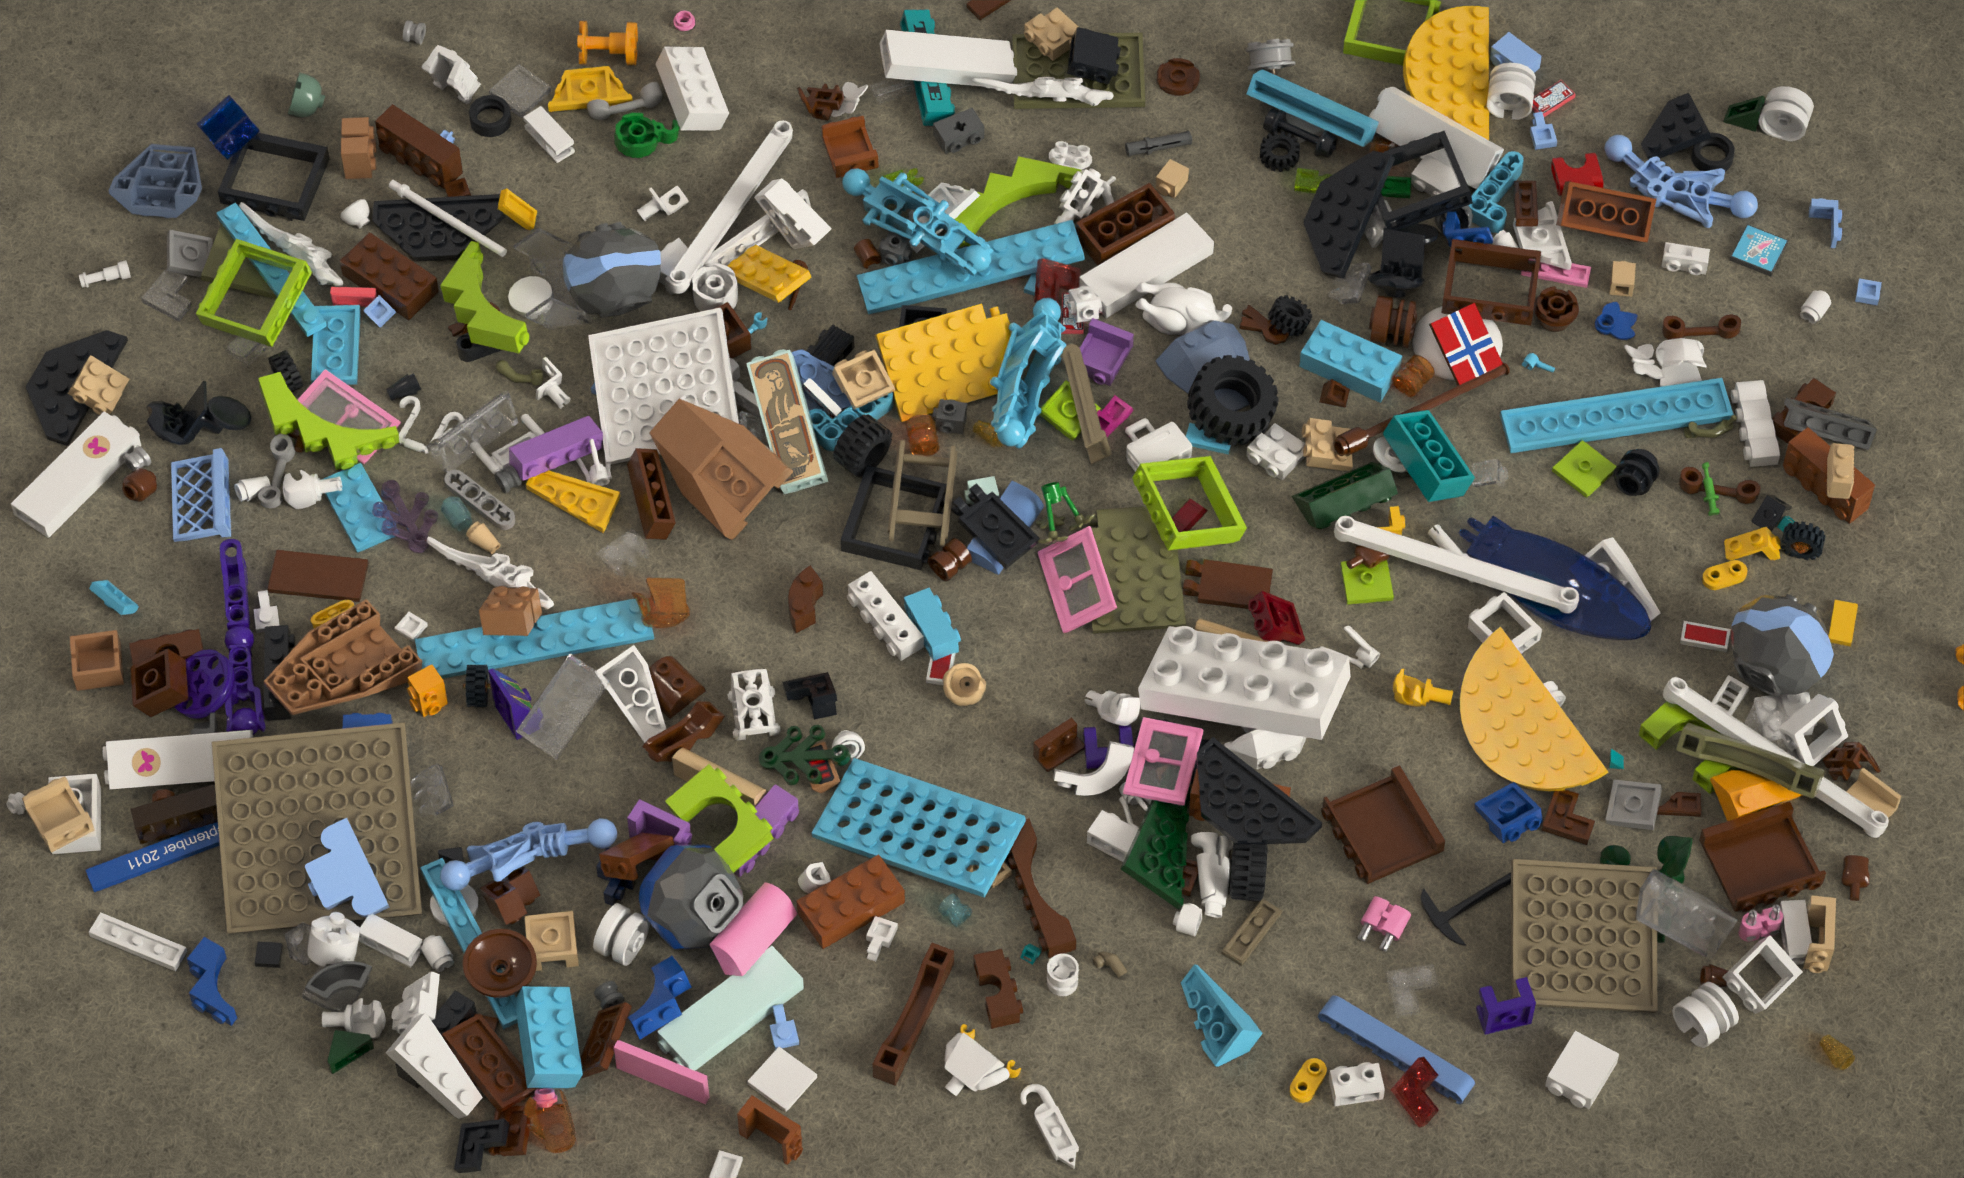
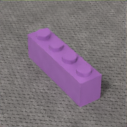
M586 416L509 447V464L515 468L519 477L524 481L592 453L590 439L594 440L597 451L603 449V432L590 416Z
M776 784L755 807L757 810L755 815L760 820L763 818L767 820L773 828L771 834L776 839L784 832V826L787 822L794 821L799 814L798 799ZM768 843L736 870L734 874L741 877L744 872L749 873L755 865L756 858L759 855H765L770 844Z

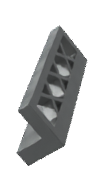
M1787 397L1784 402L1789 409L1784 421L1785 427L1798 431H1803L1809 427L1820 437L1869 450L1877 431L1876 427L1869 420Z

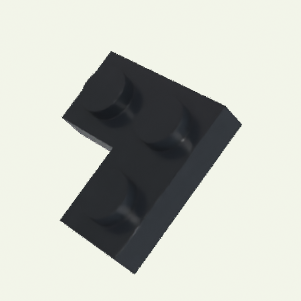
M828 672L782 682L787 701L801 700L806 696H811L814 706H827L837 701L836 691Z
M505 1119L461 1124L454 1170L458 1173L481 1171L484 1148L506 1146L509 1122Z

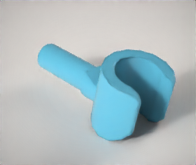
M761 312L755 314L754 322L748 329L750 334L757 329L766 327L768 318L760 321L762 317Z
M1534 353L1528 354L1522 363L1524 367L1529 364L1527 367L1529 370H1532L1534 366L1550 372L1555 370V367L1539 361V358Z

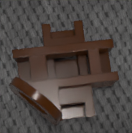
M824 84L822 89L808 87L809 97L804 95L800 87L797 88L801 101L812 117L828 121L833 110L839 111L844 100L843 91H840L839 85H835L834 89H828L827 84Z
M1845 742L1842 748H1834L1823 759V763L1829 768L1828 772L1833 781H1836L1839 776H1842L1844 781H1847L1854 769L1862 767L1859 762H1869L1877 773L1881 772L1873 756L1865 745L1862 746L1860 742Z

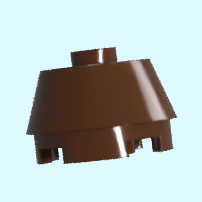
M1554 286L1544 289L1536 298L1534 312L1544 329L1551 332H1560L1565 330L1577 318L1579 306L1575 295L1570 290L1566 292L1556 289Z

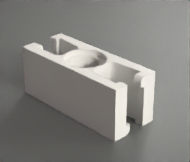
M542 106L523 117L527 123L525 124V130L556 163L575 152V149L571 147L574 144V140Z
M1805 900L1781 901L1780 910L1783 913V920L1780 928L1784 951L1796 965L1803 964L1809 944L1812 943Z
M374 914L368 915L360 927L359 941L410 968L422 953L420 950L421 938Z

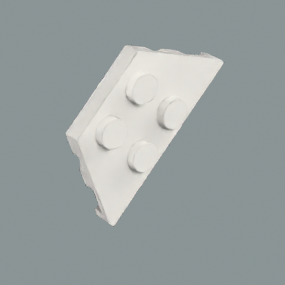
M942 182L928 194L939 203L942 200L947 201L949 206L944 212L953 219L957 218L961 212L980 196L975 189L971 188L969 191L961 186H950V184ZM913 210L909 212V220L912 223L914 222L913 213L915 212ZM922 216L918 221L926 223L929 221V218ZM939 229L936 234H939L943 229ZM920 242L916 247L910 244V247L916 253L925 246Z
M1553 201L1547 202L1546 207L1538 210V226L1516 227L1514 218L1513 227L1520 248L1541 251L1540 262L1566 270L1571 269L1572 262L1561 226L1556 225L1558 217Z

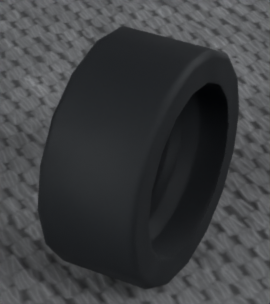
M482 96L476 99L469 109L471 128L481 136H499L505 133L511 125L512 119L509 104L499 96ZM486 109H497L503 113V117L493 123H484L477 118L478 114Z
M1711 132V138L1693 145L1691 159L1699 171H1710L1719 168L1727 171L1731 167L1735 148L1732 141L1726 136ZM1706 146H1716L1726 153V158L1719 161H1710L1700 154V150Z

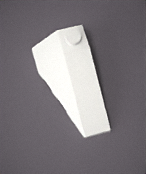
M634 645L595 671L602 684L644 743L649 738L666 730L648 664Z

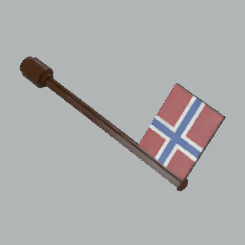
M1475 303L1429 324L1457 387L1400 414L1430 410L1503 374H1509V366L1502 362ZM1392 418L1366 430L1355 427L1338 435L1337 439L1333 442L1336 452L1340 456H1349L1366 448L1369 438L1384 432Z

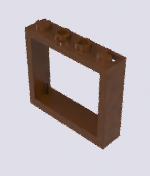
M1452 239L1441 313L1452 314L1475 303L1482 319L1531 326L1541 251ZM1456 262L1531 272L1527 306L1451 296Z

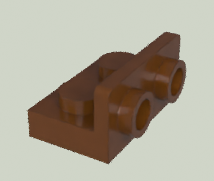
M1071 717L1033 742V757L1046 772H1050L1084 750L1085 745L1077 737V723Z

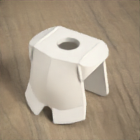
M1678 338L1665 340L1659 344L1656 349V358L1665 375L1663 379H1660V387L1702 381L1697 366L1706 367L1702 358L1704 347L1701 342Z

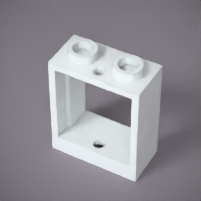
M1505 592L1498 597L1493 596L1484 607L1475 609L1469 615L1468 629L1482 643L1493 633L1482 621L1501 607L1525 629L1523 633L1512 640L1521 654L1540 641L1542 629Z
M1817 694L1779 727L1788 753L1800 762L1814 766L1848 737L1845 722L1840 716L1839 706L1834 699ZM1824 716L1829 729L1808 746L1803 733Z
M1769 935L1759 940L1723 978L1727 982L1729 989L1737 993L1743 1000L1744 1006L1756 1014L1765 1010L1802 971ZM1758 953L1763 956L1782 978L1762 999L1757 996L1738 974Z

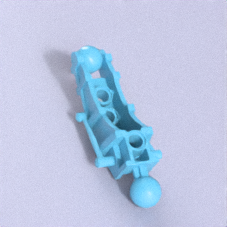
M855 168L845 173L842 180L844 190L853 196H865L863 204L865 211L868 212L862 220L865 225L869 226L872 223L908 238L913 247H916L919 242L940 255V259L946 263L948 261L957 266L962 274L967 273L975 276L977 272H982L988 268L991 263V254L994 252L989 247L990 245L982 237H978L968 230L964 224L957 222L944 212L949 206L947 201L937 202L906 180L907 175L901 172L893 182L881 176L879 179L880 183L876 188L870 184L869 175L864 170ZM890 204H894L897 206V208L894 211H891L886 207ZM907 209L915 211L913 213L914 222L912 223L910 220L900 216L902 211L905 212ZM922 216H927L929 221L920 223L918 219ZM939 229L947 230L944 236L936 234ZM963 241H966L971 246L965 250L962 259L954 252Z
M1042 298L1036 302L1033 307L1034 317L1022 328L1015 322L1009 325V330L1012 333L998 376L990 380V384L998 389L997 403L992 407L994 418L991 421V425L995 428L994 431L997 433L998 440L1006 446H1015L1019 449L1025 445L1029 436L1036 431V427L1033 424L1036 417L1041 413V408L1038 407L1041 391L1050 382L1049 375L1054 365H1058L1061 362V357L1059 356L1067 345L1061 340V333L1065 331L1066 327L1058 322L1061 316L1060 305L1051 298ZM1035 349L1036 354L1023 381L1021 379L1022 372L1028 365V358L1031 352Z

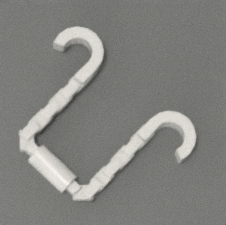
M406 396L400 401V408H405L410 403L415 405L410 417L399 433L400 445L403 444L404 447L427 454L433 452L438 440L451 420L459 421L457 425L460 430L464 427L463 416L458 412H450L443 418L428 446L408 438L405 439L404 437L414 423L413 421L417 418L421 407L420 401L414 396Z

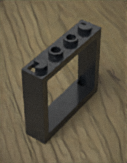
M243 130L218 190L220 203L229 206L236 203L239 206L242 202L254 212H263L270 217L278 215L286 217L290 221H293V219L305 221L330 160L328 147ZM247 149L314 163L298 203L231 189Z
M1445 130L1383 152L1395 158L1393 167L1444 148L1460 186L1391 212L1388 211L1383 196L1380 193L1376 205L1387 229L1400 230L1473 204L1469 187Z
M867 465L841 537V551L921 570L923 563L928 564V558L931 553L928 550L930 544L934 545L936 541L937 531L933 527L926 528L918 554L855 540L874 484L893 488L894 471ZM902 474L900 490L935 498L936 502L932 513L943 514L941 511L945 504L947 484Z

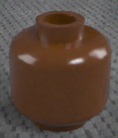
M144 468L134 470L123 479L122 483L124 495L129 500L142 502L157 489L156 476L153 472Z

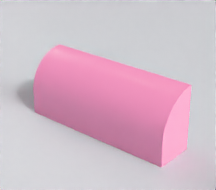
M764 883L726 928L710 943L725 975L744 976L796 917L797 912L791 900L778 887L770 883Z

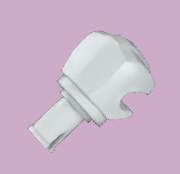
M300 470L301 480L296 481L292 478L291 473L285 474L283 481L284 499L295 509H302L316 504V501L321 500L323 493L342 491L340 476L320 480L317 474L309 475L305 471Z
M1091 690L1085 696L1093 699L1092 701L1085 699V703L1096 707L1101 718L1113 724L1128 726L1138 717L1140 699L1132 697L1130 694H1117L1113 691L1099 694Z
M360 998L353 1004H348L344 1012L323 1011L322 1013L323 1027H344L347 1032L368 1034L372 1039L380 1036L386 1023L384 1010L381 1003L377 1000H373L369 1005H363V998Z

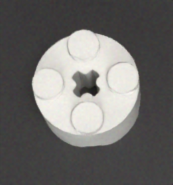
M713 264V266L707 268L704 266L697 270L692 279L695 306L702 312L714 309L728 302L734 309L738 302V285L733 270L723 264Z
M333 912L330 916L313 920L308 941V957L314 963L326 967V964L333 965L342 961H354L360 927L346 919L339 912Z

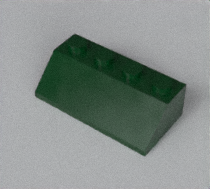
M1370 462L1297 493L1292 498L1310 526L1324 529L1329 527L1331 522L1338 520L1342 516L1351 517V514L1354 512L1369 510L1371 505L1375 503L1390 501L1392 496L1398 494L1390 468Z

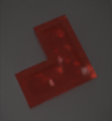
M1044 258L1037 261L1034 303L1042 298H1051L1058 303L1059 288L1066 290L1079 288L1081 269Z
M1425 1057L1417 1058L1391 1089L1392 1093L1419 1128L1427 1125L1439 1111L1425 1092L1439 1075Z

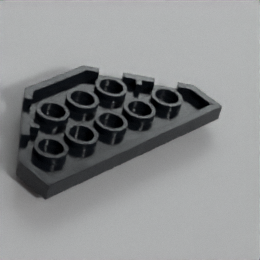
M1372 151L1320 182L1303 223L1320 268L1326 275L1345 278L1395 160L1392 155Z
M500 194L424 198L484 236L505 218V214L498 209ZM409 199L374 201L372 220L374 225L414 261L459 259L471 241L477 242Z
M105 330L45 352L27 383L26 390L47 440L66 446L69 445L90 408L84 403L75 401L73 396L68 394L70 388L90 355L113 368L128 341L127 336Z
M1214 737L1197 752L1201 817L1235 844L1306 843L1322 828L1320 820Z

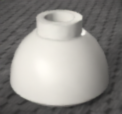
M360 199L352 203L342 211L340 218L349 225L358 226L359 229L362 228L363 225L370 222L368 219L369 206L367 201Z
M848 730L841 731L835 737L832 748L835 745L846 746L851 754L850 761L853 758L858 759L865 750L863 739L857 733ZM839 751L836 756L840 755L842 751Z

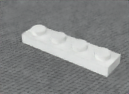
M101 912L89 931V935L92 938L173 971L177 970L187 953L186 947Z

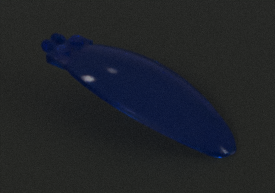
M1494 515L1486 525L1472 517L1468 519V524L1480 532L1478 536L1464 528L1459 531L1460 536L1472 543L1466 552L1471 558L1564 588L1571 587L1578 591L1579 602L1576 609L1571 613H1563L1558 608L1509 593L1518 603L1545 621L1575 633L1610 640H1635L1646 636L1650 632L1651 621L1640 601L1611 573L1574 549L1543 536L1512 529V527Z

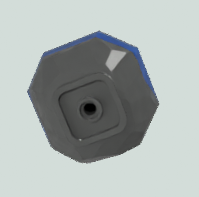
M705 844L670 846L662 854L644 878L640 886L639 903L643 915L670 948L711 947L710 943L741 910L743 906V890L730 866L711 846Z

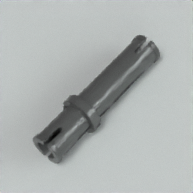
M1188 130L1155 138L1144 137L1140 141L1125 143V151L1128 157L1143 153L1149 155L1153 151L1191 145L1192 136Z

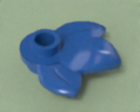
M1612 302L1603 307L1602 314L1595 320V328L1598 332L1611 334L1617 339H1631L1635 336V332L1631 327L1635 324L1638 315L1622 312L1618 302Z

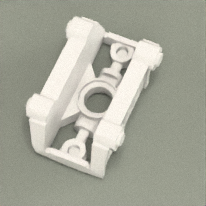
M437 45L427 61L422 65V69L434 79L433 84L441 90L447 85L453 87L459 95L458 99L465 104L471 102L472 95L481 85L477 81V76L469 69L470 65L459 57L455 51Z
M766 669L731 673V691L728 694V701L730 700L733 706L735 721L733 738L737 741L746 740L747 734L753 735L769 732L770 737L777 736L781 732L780 725L778 726V723L775 721L772 697L775 695V689L773 686H770ZM761 675L762 685L757 690V685L753 683L756 680V676ZM738 678H743L748 684L745 690L739 687ZM751 697H756L760 700L754 706L749 705L746 701ZM761 712L766 715L768 726H763L762 721L758 719L761 716ZM749 713V717L753 718L750 723V728L745 729L744 718Z

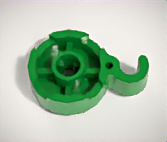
M643 113L626 114L622 116V120L615 126L614 144L626 156L632 158L649 156L655 151L658 142L671 144L677 140L680 128L677 120H673L672 130H667L662 123L643 117Z

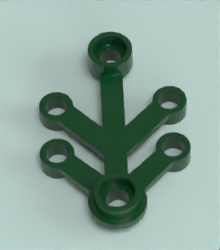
M821 725L812 726L810 728V735L792 752L785 751L794 742L800 741L803 736L800 728L797 726L788 728L787 736L776 747H766L759 754L761 766L765 769H776L788 785L797 784L799 775L794 769H788L782 762H793L807 776L810 783L818 784L822 780L821 772L817 768H812L806 761L832 760L835 765L843 766L851 758L849 750L844 745H835L830 750L807 751L817 741L825 737V731ZM821 730L819 735H814L816 731ZM793 732H798L796 736H791ZM839 751H842L840 755L836 756ZM773 755L771 759H767L768 756ZM817 773V777L812 779L811 776ZM790 775H795L793 779L788 780Z

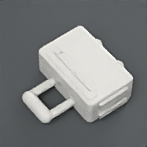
M1144 418L1125 429L1126 434L1133 441L1127 445L1126 459L1135 472L1141 463L1191 458L1192 444L1174 422H1169L1155 430L1149 420ZM1146 427L1150 433L1138 439L1134 433Z

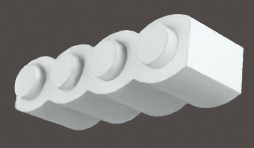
M1764 381L1736 382L1734 390H1731L1732 403L1737 405V409H1735L1736 422L1741 423L1739 436L1740 440L1745 441L1746 445L1743 449L1744 459L1749 460L1750 467L1778 465L1780 452Z

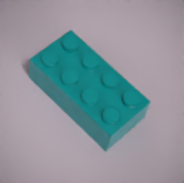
M1425 410L1393 416L1383 435L1427 501L1432 502L1464 496L1475 477L1431 412Z

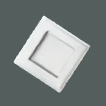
M408 612L394 629L402 636L414 642L428 624L416 615Z

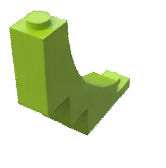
M1018 156L1012 177L990 173L984 193L977 192L980 196L954 220L964 224L968 230L976 235L987 219L1012 202L1034 195L1056 193L1059 184L1070 189L1073 184L1071 182L1073 176L1077 171L1080 172L1081 169ZM963 241L959 247L971 246V244Z
M471 241L440 285L444 302L453 303L457 321L468 324L467 329L471 343L519 354L524 345H527L529 341L526 323L506 316L485 299L481 292L483 254L480 244Z

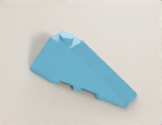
M1194 964L1181 981V985L1189 1008L1196 1009L1198 1020L1194 1024L1196 1029L1202 1028L1206 1039L1201 1042L1202 1048L1213 1064L1219 1067L1249 1052L1263 1033L1251 1017L1198 965Z

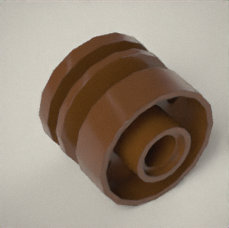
M1378 295L1376 306L1372 307L1370 317V342L1385 344L1388 335H1393L1394 346L1398 345L1399 337H1404L1403 348H1408L1409 343L1414 337L1416 327V301H1410L1409 309L1404 310L1405 300L1401 299L1398 309L1393 308L1392 297Z

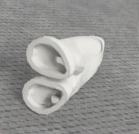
M1214 832L1195 833L1191 836V843L1195 847L1203 848L1204 853L1197 855L1201 899H1204L1201 901V904L1205 906V915L1220 918L1222 917V908L1226 906L1232 863L1231 859L1228 858V854L1233 848V842L1226 836L1218 837V834Z

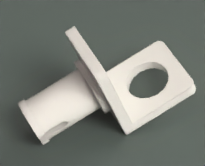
M675 186L660 198L651 187L649 190L653 194V199L640 209H637V212L646 221L659 210H664L667 215L675 213L689 201L678 186ZM673 195L680 196V201L676 205L669 204V199Z
M544 357L542 359V369L551 379L536 390V399L539 400L543 396L548 395L561 409L564 407L563 403L565 405L568 404L571 398L558 386L562 381V373L547 357Z

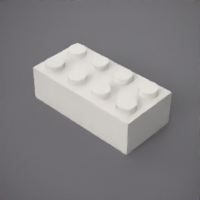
M664 47L656 62V67L680 129L720 130L729 112L704 47Z

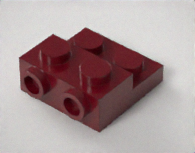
M1264 591L1259 592L1249 600L1248 609L1255 619L1254 628L1261 639L1279 642L1284 639L1297 645L1305 641L1294 603Z

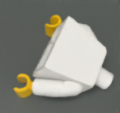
M966 1024L961 1025L960 1033H957L946 1044L944 1059L946 1064L944 1068L954 1076L945 1088L955 1096L959 1094L965 1085L976 1092L977 1090H985L998 1085L1008 1078H1016L1020 1073L1021 1068L1017 1070L1011 1069L1015 1064L1014 1060H1010L1006 1068H1004V1063L973 1040L975 1029L966 1033Z

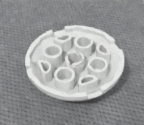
M1441 306L1428 312L1415 327L1414 337L1412 338V346L1416 358L1425 366L1426 370L1438 377L1454 380L1429 326L1430 323L1450 315L1441 313ZM1482 319L1499 356H1501L1503 342L1497 325L1493 320Z

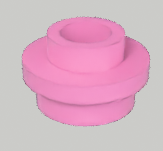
M680 11L674 17V26L680 31H689L695 26V18L689 11Z
M540 1088L535 1090V1095L532 1099L533 1103L538 1104V1107L548 1108L557 1102V1095L552 1088Z

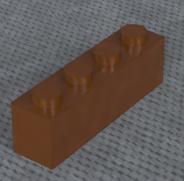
M636 448L627 464L645 539L667 540L676 522L657 449Z

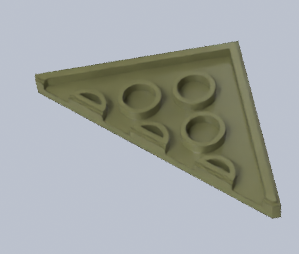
M222 223L201 274L202 281L210 283L214 281L219 266L223 264L227 257L228 249H231L235 242ZM245 257L230 288L277 299V296L250 260Z

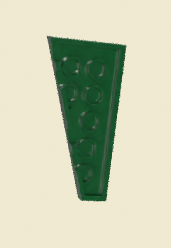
M1168 765L1158 787L1174 790L1180 767ZM1191 781L1185 805L1157 800L1151 801L1120 868L1178 910L1183 907L1184 898H1182V889L1185 887L1183 867L1186 866L1188 839L1186 823L1189 822L1187 802L1190 801Z

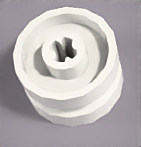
M1782 86L1773 88L1767 94L1760 114L1759 125L1769 136L1786 141L1799 140L1805 135L1814 108L1813 102L1806 93L1799 89Z
M616 903L607 911L594 938L593 949L603 956L608 957L612 954L614 961L627 966L634 960L643 946L650 923L644 915L636 912L631 915L629 908Z

